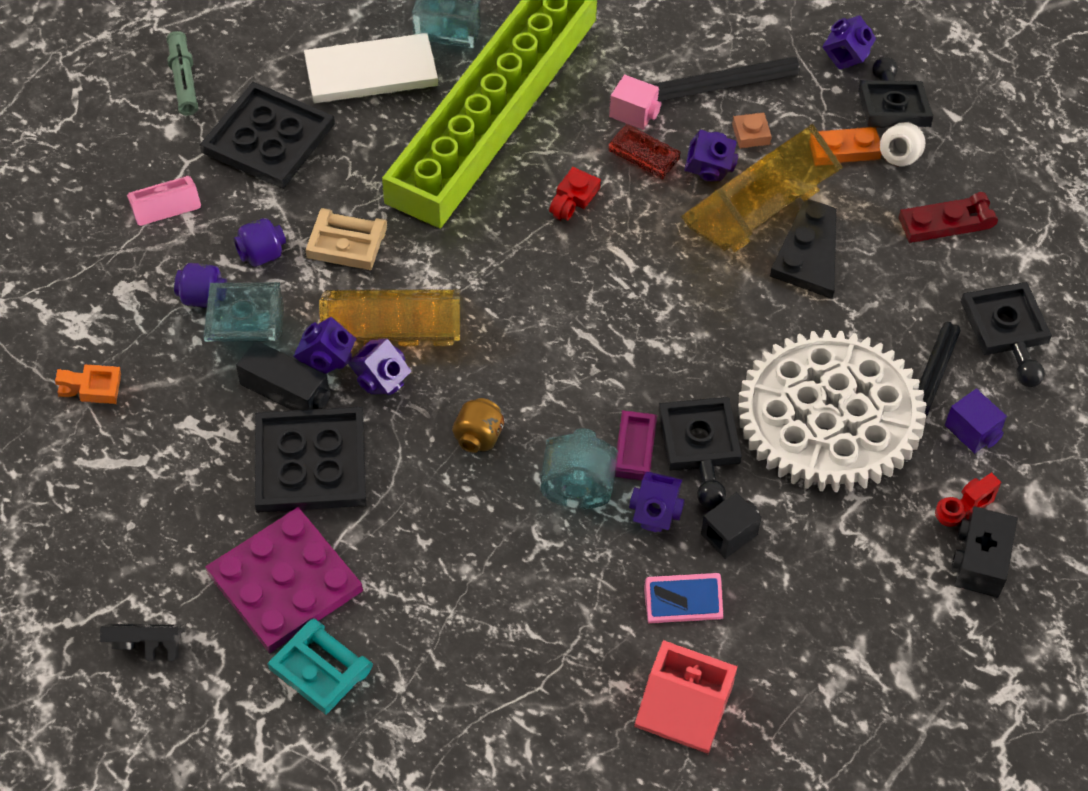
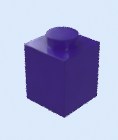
M976 388L951 406L944 426L975 454L985 446L991 448L1002 438L1004 434L1002 428L1007 416Z

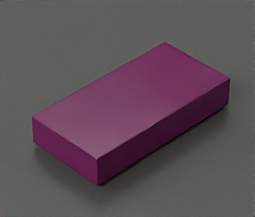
M622 410L613 477L642 480L647 471L650 472L657 422L656 414Z

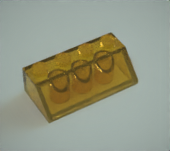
M461 289L325 290L319 299L320 323L329 317L334 318L356 338V341H364V346L370 340L376 339L398 341L399 346L405 347L418 346L419 341H433L434 346L454 345V341L460 340Z

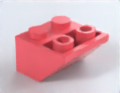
M663 640L651 670L634 727L709 754L733 688L738 666Z

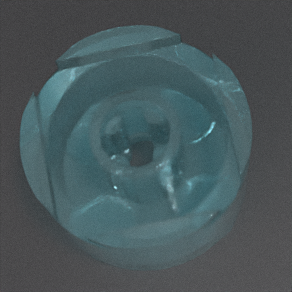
M584 428L575 430L574 434L548 438L540 479L541 493L550 501L563 506L567 505V500L580 502L579 508L592 509L606 505L611 499L614 488L618 450L607 442L596 438L594 431Z

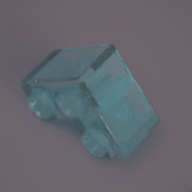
M416 0L412 11L413 35L427 33L429 41L474 48L481 27L480 0Z

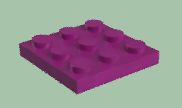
M299 507L205 566L208 576L269 654L291 640L311 619L321 620L363 592V585Z

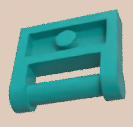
M313 618L268 662V667L271 672L327 715L357 682L362 681L370 673L373 663L364 656L358 657L328 634L321 622ZM315 642L348 669L342 674L310 649L308 645Z

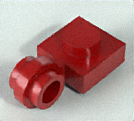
M572 167L558 185L556 196L550 204L549 212L559 221L562 219L568 221L572 217L576 206L583 209L587 207L600 189L601 179Z
M992 472L981 480L978 478L971 480L961 491L963 494L962 499L947 497L938 502L935 509L936 518L946 527L961 524L962 518L966 517L969 519L974 506L985 508L995 500L1002 482Z

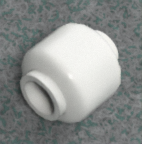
M898 123L890 127L880 140V151L883 158L889 164L898 167L912 164L923 154L925 149L923 132L911 123Z

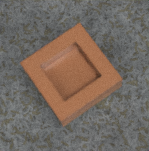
M765 113L733 116L732 126L739 149L770 145L772 135Z

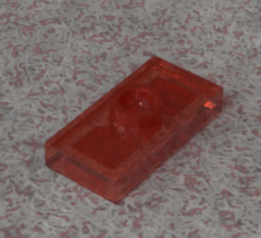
M626 124L609 143L610 152L661 179L680 160L681 152L629 124Z

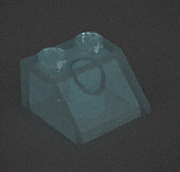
M280 282L210 283L204 342L276 341L282 336L284 317Z

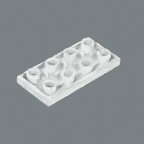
M427 33L304 50L313 103L438 86V76Z

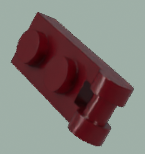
M984 192L975 193L966 199L901 209L898 217L909 243L987 230L998 223L994 210L989 209L990 201ZM971 213H977L976 216H970Z

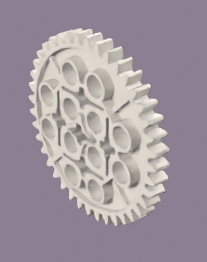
M825 330L823 338H819L815 331H811L809 340H806L802 334H798L797 343L786 338L784 348L774 344L772 354L764 351L762 353V361L755 360L753 370H748L746 380L742 381L741 392H739L738 416H740L739 426L743 428V438L749 440L750 451L757 450L758 461L767 459L766 468L768 470L778 466V477L781 478L790 473L792 484H795L802 478L804 479L806 489L813 482H818L819 491L822 492L826 484H831L834 492H838L840 484H845L849 491H853L854 482H858L865 489L867 488L868 478L879 484L882 473L892 477L894 467L898 469L903 468L904 459L910 460L912 458L913 450L918 449L919 440L923 436L926 420V402H923L924 391L918 390L919 379H912V368L904 369V359L893 361L895 353L893 350L883 354L882 343L872 348L870 347L869 337L864 339L862 343L857 342L858 337L856 333H853L849 340L845 339L843 331H839L836 338H832L829 330ZM839 454L847 455V457L839 456Z

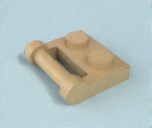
M321 208L306 247V257L318 261L372 270L381 241L386 234L387 220L378 218L375 221L333 214L332 210Z

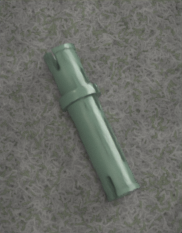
M175 31L167 36L170 54L167 59L168 66L173 72L179 113L182 115H193L199 109L191 70L193 58L188 52L186 35L183 32ZM179 57H181L182 65L179 63ZM183 81H185L186 90H184Z

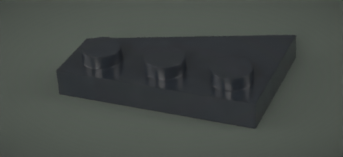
M805 198L771 268L770 277L833 299L835 292L837 208Z

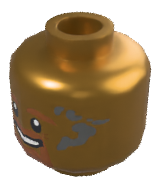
M478 398L464 403L454 422L452 431L462 449L471 453L488 451L494 447L505 421L497 404L488 399Z

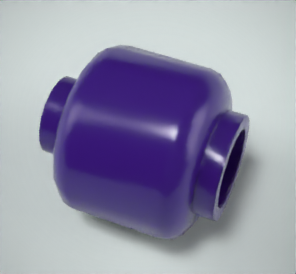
M267 218L242 225L238 229V236L233 238L241 261L243 263L247 261L253 267L280 258L282 255L281 245L286 244V238L281 226H274Z
M188 263L184 266L183 270H178L176 273L174 293L175 296L180 297L181 303L185 306L212 309L218 303L219 298L224 299L226 296L227 279L222 278L220 269L217 266Z

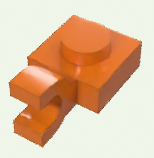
M87 364L84 365L83 373L57 369L55 383L59 385L58 397H72L79 392L81 402L116 404L121 380V369L114 366Z

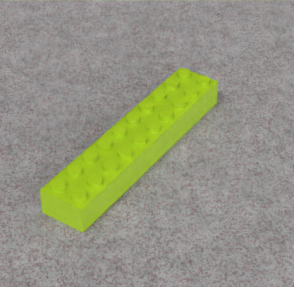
M521 0L382 177L384 204L441 229L595 23L597 0Z

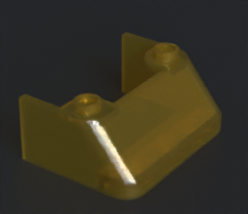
M811 124L681 215V218L690 229L720 249L726 251L731 248L735 253L750 242L748 237L753 234L752 231L797 198L801 197L803 201H806L820 191L817 185L843 167L815 126Z

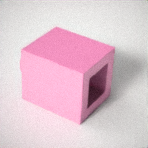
M624 74L611 94L609 117L644 130L650 119L655 120L660 111L661 102L658 101L659 87Z

